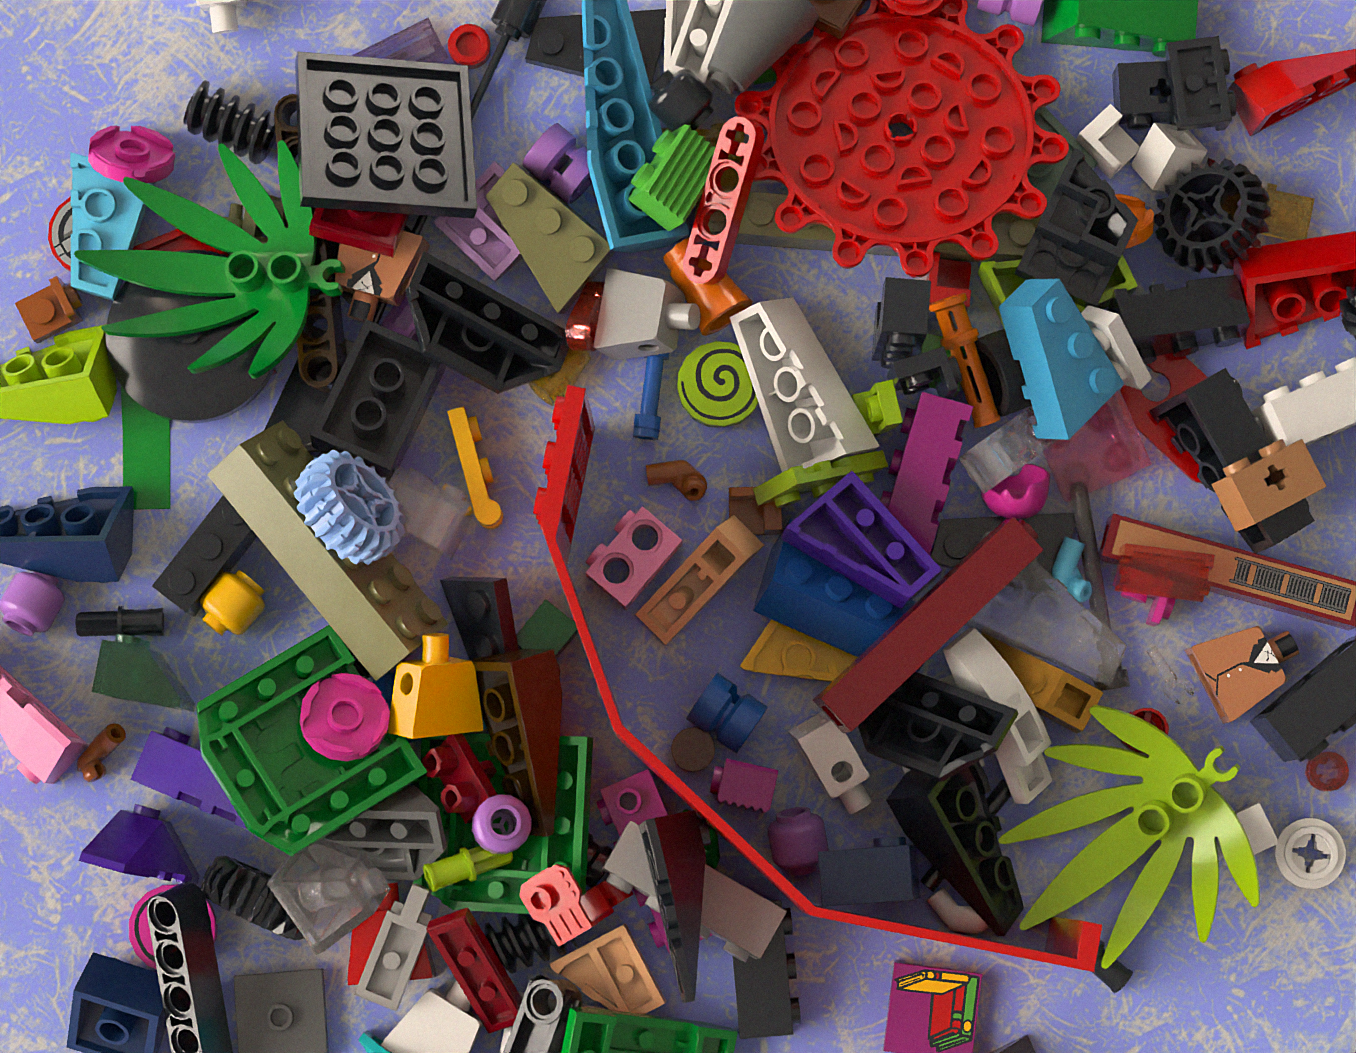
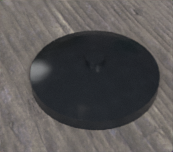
M181 250V251H176V252L205 254V255H213V256H220V257H227V258H228V256H225V255H222V254H219V253H216V252H212V251H206V250ZM126 281L111 305L107 324L189 305L234 298L235 296L184 295L160 291ZM259 311L220 327L185 335L149 338L107 334L105 336L106 350L111 368L123 389L148 411L176 422L205 423L236 413L259 395L275 370L274 367L256 379L251 378L248 374L250 366L267 335L241 356L217 368L198 374H192L187 368L228 334L258 314Z

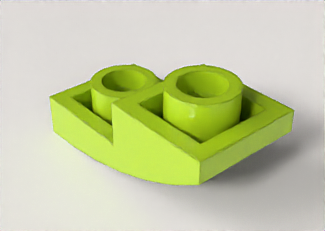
M893 380L875 383L869 391L851 395L874 437L894 429L903 422Z

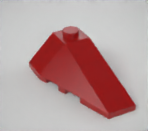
M1356 49L1273 61L1260 68L1256 63H1253L1233 75L1235 81L1232 82L1227 91L1234 92L1236 111L1249 135L1252 136L1356 83Z

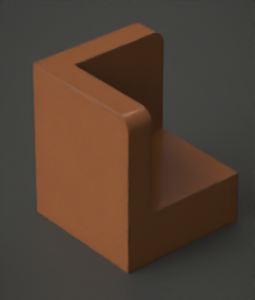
M729 487V518L735 515L754 535L781 534L782 507L776 508L775 502L758 505L753 491L755 487Z

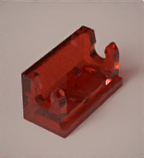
M1126 543L1119 548L1114 591L1203 602L1204 597L1208 596L1210 591L1208 575L1214 566L1215 555Z

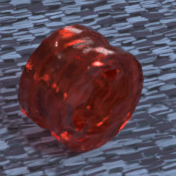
M1327 751L1308 761L1305 774L1307 781L1312 787L1319 791L1327 792L1337 790L1346 783L1349 776V768L1341 755ZM1329 759L1335 763L1332 769H1338L1337 778L1328 779L1325 784L1320 781L1319 778L1322 777V774H1317L1316 769L1318 765L1326 764Z

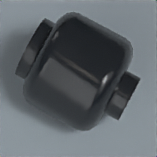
M667 69L650 86V89L655 94L649 102V109L671 132H674L684 124L690 125L691 130H696L714 111L710 106L713 100L712 92L689 69L679 70L674 75Z

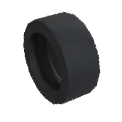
M1005 329L978 338L975 344L988 379L998 415L1000 417L1032 406L1031 400L1024 398L1021 386L1026 383L1020 361L1013 359ZM967 366L977 397L981 400L971 367Z

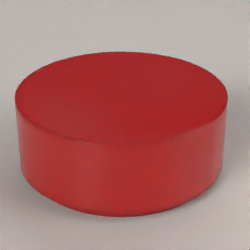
M464 24L457 27L450 34L448 51L456 65H467L468 69H476L484 65L489 59L491 43L488 34L483 28L475 24Z

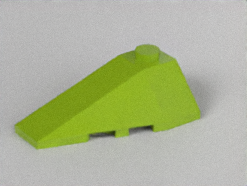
M103 325L59 334L53 337L54 345L33 353L29 346L15 351L16 357L0 365V419L73 424L84 421L96 422L102 418L109 417L117 393L116 376L108 359L106 333L101 328Z

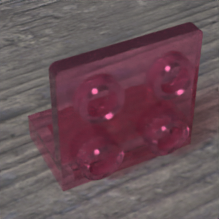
M1120 389L1069 440L1037 439L1062 499L1065 502L1072 501L1142 472L1152 465Z

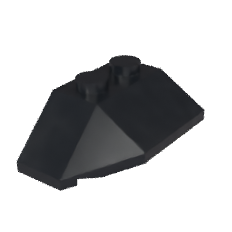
M425 251L421 253L405 289L421 352L497 394L558 373L561 370L575 335Z
M914 672L861 722L858 728L868 753L943 782L996 752L1019 713L1016 709Z

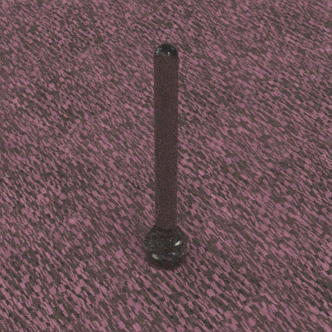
M1076 482L1071 486L1070 492L1078 540L1085 544L1081 557L1085 581H1089L1092 585L1089 605L1099 664L1095 665L1097 674H1092L1094 687L1100 691L1130 686L1128 671L1123 669L1122 662L1116 659L1088 488L1084 483Z

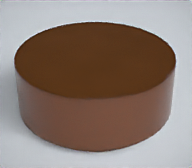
M686 728L680 731L672 742V757L675 763L686 771L696 772L703 770L714 758V741L707 732L705 733L700 728Z

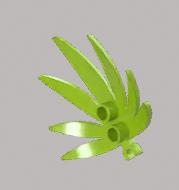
M1093 705L1089 712L1106 729L1130 746L1148 754L1149 757L1131 750L1100 744L1050 746L1044 750V754L1051 758L1095 771L1140 776L1143 778V782L1100 789L1063 801L1021 822L1004 833L998 841L1000 844H1008L1046 837L1100 821L1129 807L1134 808L1133 812L1101 833L1065 866L1040 895L1019 925L1021 930H1027L1084 900L1121 874L1146 852L1156 840H1160L1161 845L1140 873L1117 918L1101 962L1102 968L1107 969L1128 947L1157 907L1175 873L1188 837L1194 840L1192 895L1200 942L1205 943L1209 938L1218 902L1219 857L1215 837H1218L1224 859L1235 882L1254 908L1260 903V884L1256 860L1244 827L1229 803L1213 786L1216 781L1226 782L1233 779L1241 768L1238 763L1229 770H1221L1217 767L1216 758L1226 750L1223 745L1215 747L1207 755L1205 766L1199 770L1188 754L1172 738L1154 725L1118 709Z

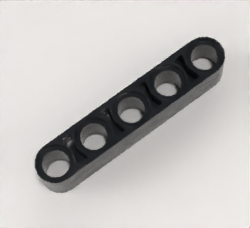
M183 882L153 897L147 905V918L171 1053H233L207 901L200 887L192 882Z

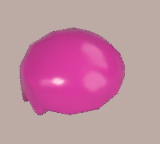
M1024 464L1016 476L1008 475L1005 469L1001 468L992 480H985L983 482L981 498L992 512L1004 518L1026 519L1032 517L1046 503L1050 487V473L1043 467L1033 464Z

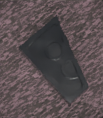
M666 9L630 11L650 86L653 83L664 42ZM582 15L538 18L532 31L525 57L526 63L584 77Z
M1079 512L1036 514L1026 519H1016L1017 521L1024 520L1036 531L1039 536L1036 542L1043 548V551L1007 585L1051 597L1057 596L1058 587L1052 576V568L1064 537L1072 539ZM997 516L941 519L930 557L939 566L952 569L1002 521L1009 518Z
M453 576L440 580L469 659L519 650L507 578Z

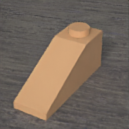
M735 515L731 516L710 533L635 615L667 645L764 547V544Z

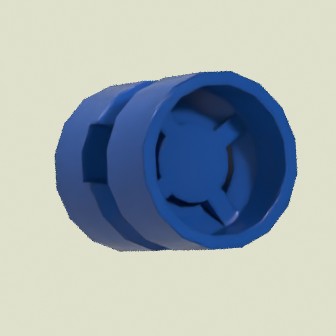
M717 672L689 712L686 720L705 733L711 730L716 731L717 741L737 754L768 707L750 694L738 695L737 685Z

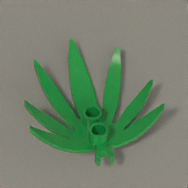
M283 140L278 142V175L282 204L289 225L288 228H286L274 202L254 174L229 148L222 143L218 145L223 165L239 199L251 218L268 238V242L265 244L205 207L164 189L125 177L123 183L128 190L165 221L194 239L231 255L227 258L205 254L156 250H77L74 252L75 257L80 262L94 269L140 286L184 295L235 297L189 305L103 325L101 328L107 335L144 338L185 335L220 327L259 311L258 314L236 328L187 367L192 374L217 368L241 356L267 335L248 371L251 378L256 379L280 363L296 344L306 323L311 289H321L328 296L343 294V288L339 283L327 282L331 274L345 273L346 268L341 261L328 259L321 262L318 266H314L317 237L309 235V225L314 215L313 207H300L299 166Z

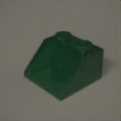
M116 634L115 642L101 641L92 687L93 693L111 698L194 712L195 702L163 655L149 649L150 641L123 634Z

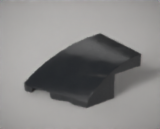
M1074 148L1016 269L1015 275L1025 280L1060 279L1074 303L1086 308L1088 305L1097 307L1135 229L1138 219L1126 204L1121 203L1116 198L1114 190L1105 179L1101 180L1085 161V155L1081 150Z

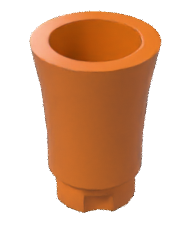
M688 237L664 255L663 261L671 271L670 276L677 287L684 292L686 302L698 305L700 309V323L698 327L701 334L707 336L732 324L730 317L749 308L753 301L735 284L727 273L720 282L714 285H703L689 280L683 269V259L690 238ZM700 259L698 267L704 271H710L712 263L707 261V259Z

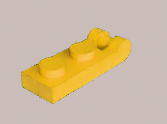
M464 406L448 410L447 413L475 516L480 525L485 529H496L502 524L504 517L499 504L490 499L486 485L494 482L488 457L479 459L475 442L483 441L477 417L476 415L468 417Z

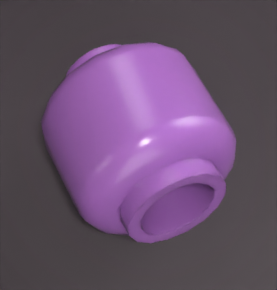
M38 572L16 573L0 600V611L4 615L2 621L8 627L27 636H33L35 632L48 631L65 600L64 594L56 586L59 580L55 576Z
M498 794L487 798L479 805L472 818V832L475 841L484 850L493 854H507L517 850L527 840L531 832L532 819L528 808L520 799L511 795ZM501 818L499 823H492L494 819ZM505 821H506L507 824H508V830H507V831L505 830V828H504V826H503L504 823H505ZM493 829H499L501 834L495 833Z
M794 807L776 813V820L771 822L768 827L767 833L772 860L777 866L790 869L792 875H805L816 871V864L819 863L818 852L829 851L824 821L819 815L811 813L808 807Z

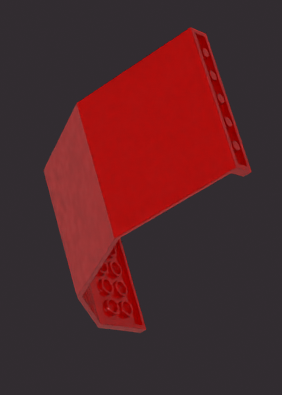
M567 385L565 397H556L552 423H554V430H557L556 442L548 441L546 445L543 469H545L548 483L547 488L538 487L533 514H536L538 524L541 525L540 529L543 531L609 719L619 740L685 803L695 810L701 818H705L706 822L803 913L810 916L1094 972L1102 924L1052 917L1050 918L1045 951L813 905L625 728L567 566L595 431L586 388Z

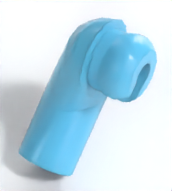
M1065 536L1052 568V576L1064 598L1068 601L1082 603L1087 601L1092 594L1091 583L1083 579L1077 567L1085 544Z

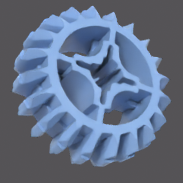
M335 450L327 454L323 453L319 458L315 457L306 465V469L301 472L300 477L295 481L297 489L294 492V496L300 502L296 508L305 515L304 524L311 526L315 532L314 538H321L326 544V549L330 550L333 548L341 559L348 557L354 564L363 562L369 565L373 561H378L381 557H386L395 549V545L400 542V538L406 533L403 525L407 520L401 513L402 503L398 502L394 497L396 491L387 486L385 483L386 478H381L375 472L374 466H366L360 456L353 459L347 451L339 453Z

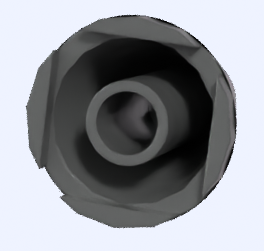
M733 0L707 66L708 71L712 75L710 78L712 84L727 94H731L733 91H745L814 27L819 17L815 7L809 0Z

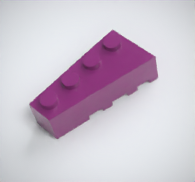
M922 392L915 409L906 408L900 428V433L907 434L903 451L894 450L888 474L896 477L892 491L883 490L880 502L930 556L939 525L938 517L942 513L950 488L951 479L949 478L951 471L955 468L962 447L963 437L961 435L963 428L970 419L973 406Z

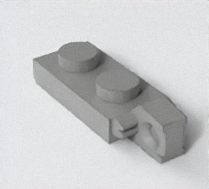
M417 883L412 884L405 904L394 901L391 910H388L354 995L391 1010H398L427 938V925L433 915L424 912L431 894L429 888Z

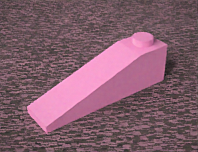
M0 665V733L11 753L21 762L17 769L35 784H38L40 780L44 783L54 784L87 748L88 744Z

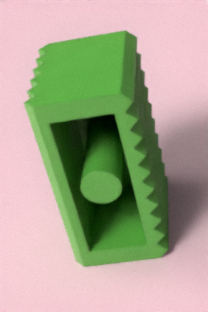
M684 124L674 132L666 130L652 147V151L656 153L653 161L650 164L645 163L634 175L631 184L636 188L628 197V200L667 231H671L683 224L703 193L716 147L712 146L709 141H705L704 136L698 135L697 131L691 130L690 125Z

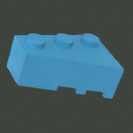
M1029 279L1020 285L999 306L1013 359L1020 361L1026 383L1021 386L1024 398L1031 400L1037 421L1036 424L1032 425L1036 438L1069 440L1124 385V382L1061 280Z

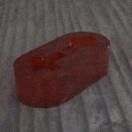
M605 281L588 282L568 318L565 332L567 344L571 350L592 352L597 350L593 346Z

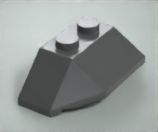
M409 785L299 854L310 863L337 878L418 880L424 874L423 865L433 863L444 852L447 845L439 807L415 785Z

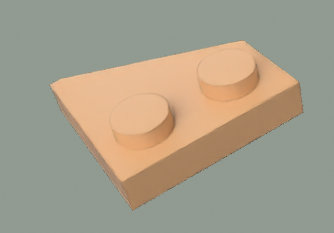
M626 923L549 964L554 972L558 975H563L578 986L581 992L592 1000L598 1001L608 1010L646 1014L667 1002Z

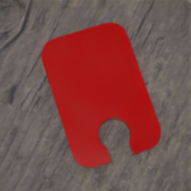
M1173 353L1156 356L1157 360L1147 364V366L1154 373H1160L1165 376L1169 381L1170 390L1167 397L1162 401H1150L1145 398L1141 390L1124 385L1116 395V408L1125 419L1189 479L1195 483L1202 484L1196 476L1199 473V465L1188 451L1182 454L1179 453L1170 441L1176 434L1165 420L1157 423L1149 413V410L1206 379L1207 376L1186 356L1175 357Z

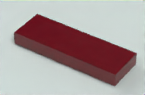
M467 907L430 920L426 928L428 934L488 1034L513 1026L523 999L470 909Z

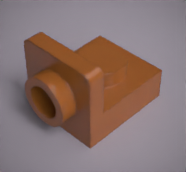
M58 276L49 279L50 286L15 303L35 343H40L83 321L78 311V308L84 306L77 290L71 287V283L65 285Z

